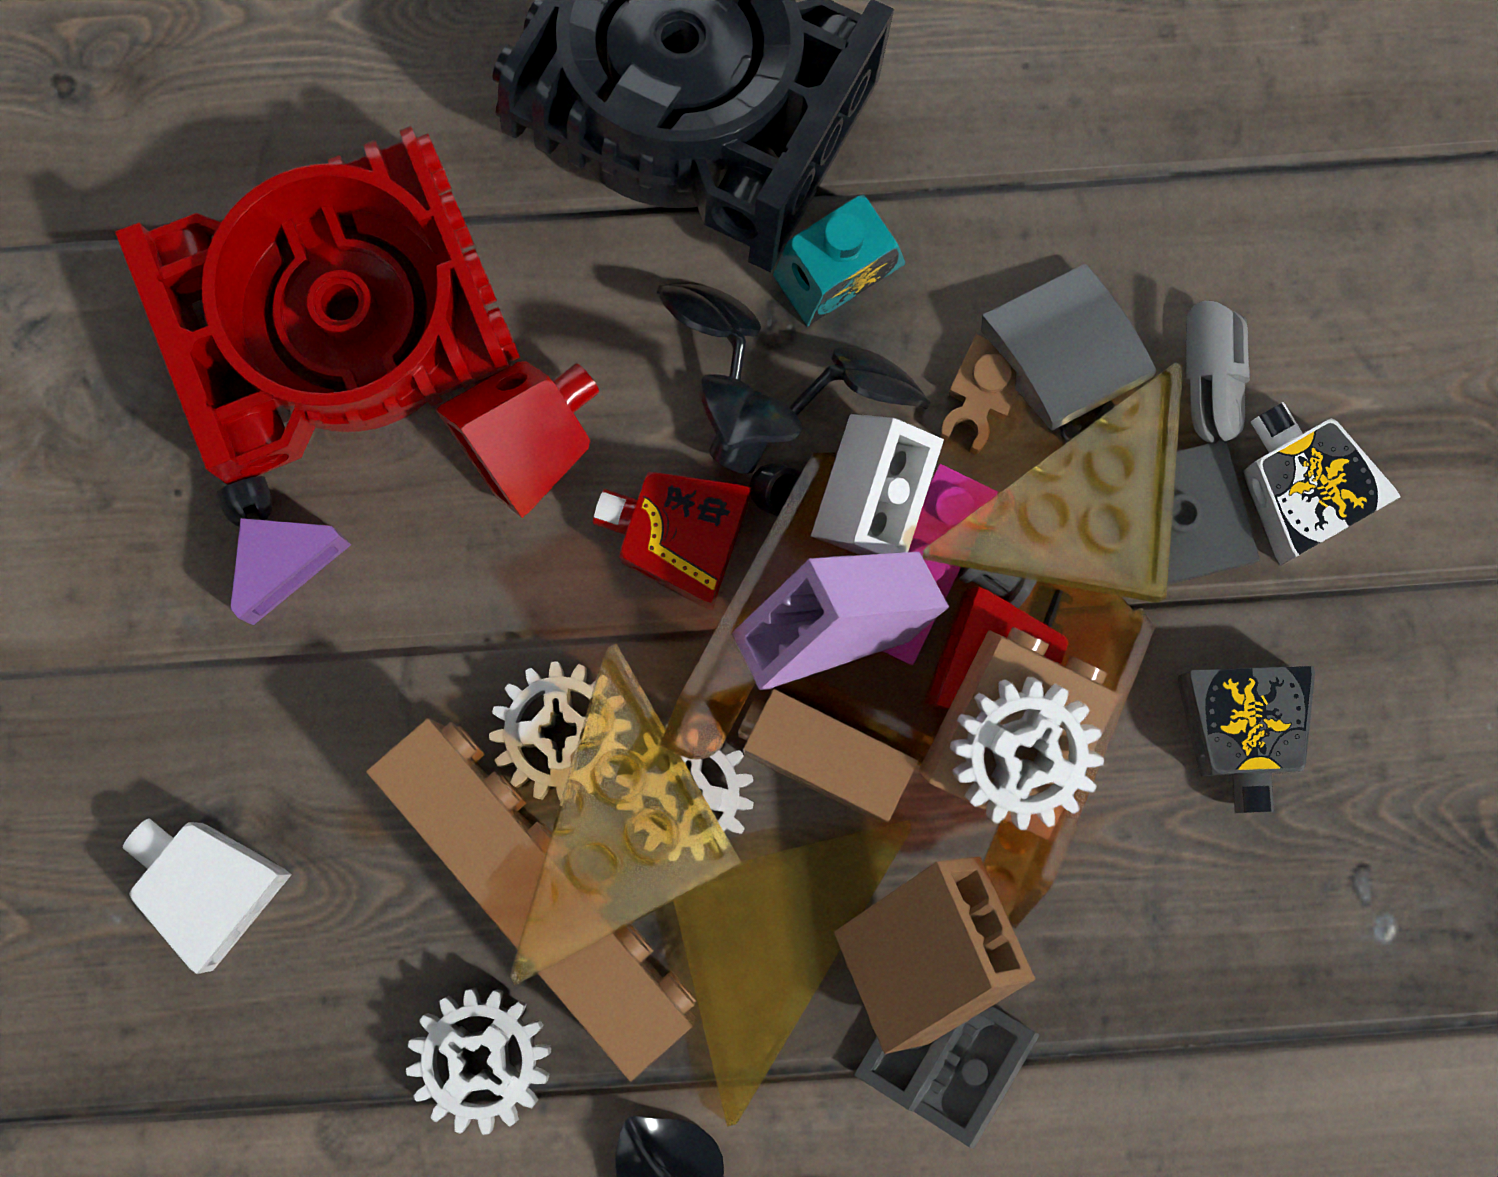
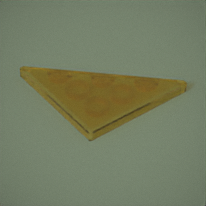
M1172 364L923 550V559L1154 603L1166 599L1183 365Z
M617 644L609 647L602 657L510 974L514 985L735 869L741 863Z
M910 820L668 879L727 1127L736 1125L841 950L834 931L864 911L911 832Z

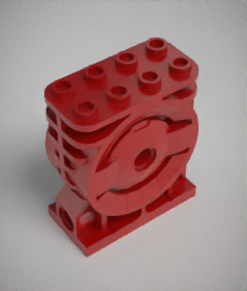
M408 126L399 130L402 142L381 150L376 140L363 144L366 156L345 164L342 157L337 155L328 159L329 164H313L282 172L265 180L244 195L231 208L222 222L196 212L151 231H147L140 222L115 231L205 468L227 485L243 479L256 477L301 459L315 428L337 432H358L393 424L417 411L427 402L431 407L442 403L441 395L461 387L467 391L476 386L478 380L503 371L510 367L509 362L520 358L500 308L496 307L489 311L487 309V305L497 302V298L476 249L464 252V249L475 244L452 191H449L452 189L428 133L416 137L412 126ZM341 215L353 216L358 232L362 237L381 241L399 251L414 266L422 280L427 300V317L424 332L414 350L399 365L397 361L408 349L417 326L418 305L413 286L401 265L389 253L374 244L356 239H348L339 217ZM285 238L289 242L295 259L283 272L275 290L273 319L277 334L286 350L301 366L324 379L344 382L347 391L335 392L333 389L323 388L303 380L283 363L272 343L268 326V306L274 284L286 267L279 247V243ZM347 297L359 300L357 311L352 317L342 321L331 319L332 308L336 302ZM201 299L208 324L204 328H201L196 314L191 310L193 309L192 303ZM234 368L258 392L230 403L222 382L227 371Z

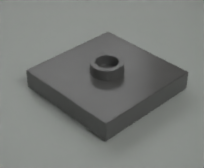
M1221 440L1104 469L1101 472L1133 593L1255 564L1260 561L1227 441Z

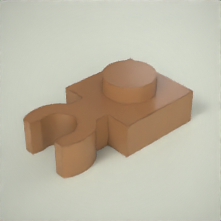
M977 334L948 393L949 396L964 402L962 407L952 410L945 417L940 429V438L947 441L956 425L961 423L970 425L975 431V439L969 452L975 455L983 449L989 438L990 427L986 419L987 415L990 414L1005 421L1018 394V391L1015 389L1017 372L988 339Z

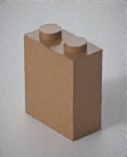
M1012 627L1007 638L988 630L919 772L930 784L970 802L965 797V794L975 782H959L954 777L952 770L958 765L965 763L966 757H962L952 751L950 744L954 740L967 739L969 731L957 720L960 714L977 718L982 712L975 700V696L979 692L993 702L1000 698L999 681L1007 680L1013 684L1018 693H1022L1027 677H1034L1041 681L1043 696L1054 684L1068 690L1067 701L1064 707L1077 700L1085 704L1089 712L1080 722V725L1092 724L1100 729L1101 734L1121 695L1102 685L1108 673L1072 655L1066 667L1044 657L1049 644L1015 627ZM1026 709L1011 713L998 723L1004 725L1022 719ZM1060 724L1063 731L1058 738V744L1062 757L1068 760V737L1063 725ZM1100 738L1089 743L1088 749L1094 751ZM1020 744L1014 755L1020 761L1028 759L1033 762L1039 751L1033 745L1025 747ZM984 747V767L990 782L993 783L995 779L992 777V774L997 765L993 751ZM1050 782L1032 788L1028 796L1043 792L1054 783ZM989 800L978 805V807L986 810ZM1059 805L1053 809L1055 825L1047 827L1036 814H1031L1026 830L1049 840L1064 807ZM1008 811L1003 819L1012 822L1011 811Z
M773 689L767 703L755 697L738 731V737L747 741L744 747V756L880 824L889 822L918 763V760Z
M980 856L935 862L834 931L846 965L851 972L870 1018L871 1026L877 1035L884 1054L928 1045L1035 980Z

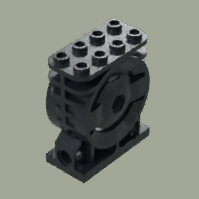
M534 0L525 18L523 34L514 47L507 45L503 48L493 69V81L498 83L496 116L500 117L502 133L513 138H518L526 128L532 129L534 132L535 148L546 154H551L560 143L567 146L569 163L579 168L584 167L595 179L624 197L644 204L665 208L698 207L705 226L749 246L748 262L771 273L786 243L792 236L879 81L894 9L876 0H870L862 14L832 0H803L796 2V0ZM607 36V64L616 86L606 103H604L599 96L608 87V76L600 64L596 44ZM754 46L763 58L750 84L739 93L750 71L752 49ZM672 50H682V51H686V52H688V53L677 54V53H674V52H671V51H672ZM673 118H680L671 130L667 129Z

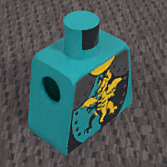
M862 194L792 237L786 243L773 277L804 324L808 327L904 266L905 259L898 243L867 197ZM802 272L805 273L810 287L805 283V281L801 277L800 274Z

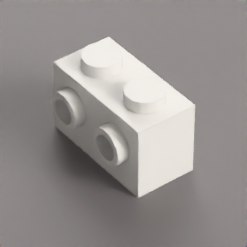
M850 414L811 536L859 555L908 552L944 439L895 418Z

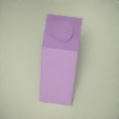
M920 552L808 559L742 622L732 634L759 690L770 689L908 643L949 606Z

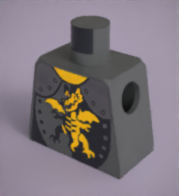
M1314 666L1190 670L1178 676L1179 689L1198 770L1201 776L1232 775L1235 813L1274 812L1272 774L1304 771L1315 680Z

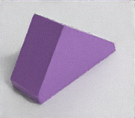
M241 518L230 609L239 619L255 625L351 546V544L344 535L332 526Z

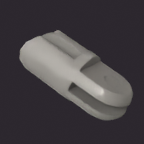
M1202 301L1193 305L1186 317L1185 382L1190 385L1191 417L1194 429L1201 439L1213 443L1217 442L1221 437L1224 441H1229L1239 436L1245 423V383L1250 381L1247 319L1218 302Z

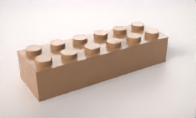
M427 718L366 772L631 1082L693 1027L696 1016L690 1009L695 1005L696 998L673 971L662 977L651 965L646 957L654 950L632 923L628 921L619 927L603 908L611 902V899L587 872L584 874L580 872L575 876L561 859L569 851L556 834L545 823L541 825L539 822H536L532 826L519 810L527 804L526 800L503 774L499 776L496 772L488 775L477 761L485 753L462 726L457 727L453 722L445 726Z

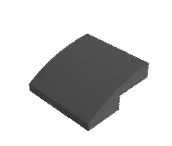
M1086 263L982 315L981 332L1017 372L1015 389L1051 431L1155 377L1156 368L1136 330L1114 297Z
M991 1006L928 1045L884 1054L876 1037L854 1076L907 1110L923 1117L969 1148L974 1149L1040 1035Z

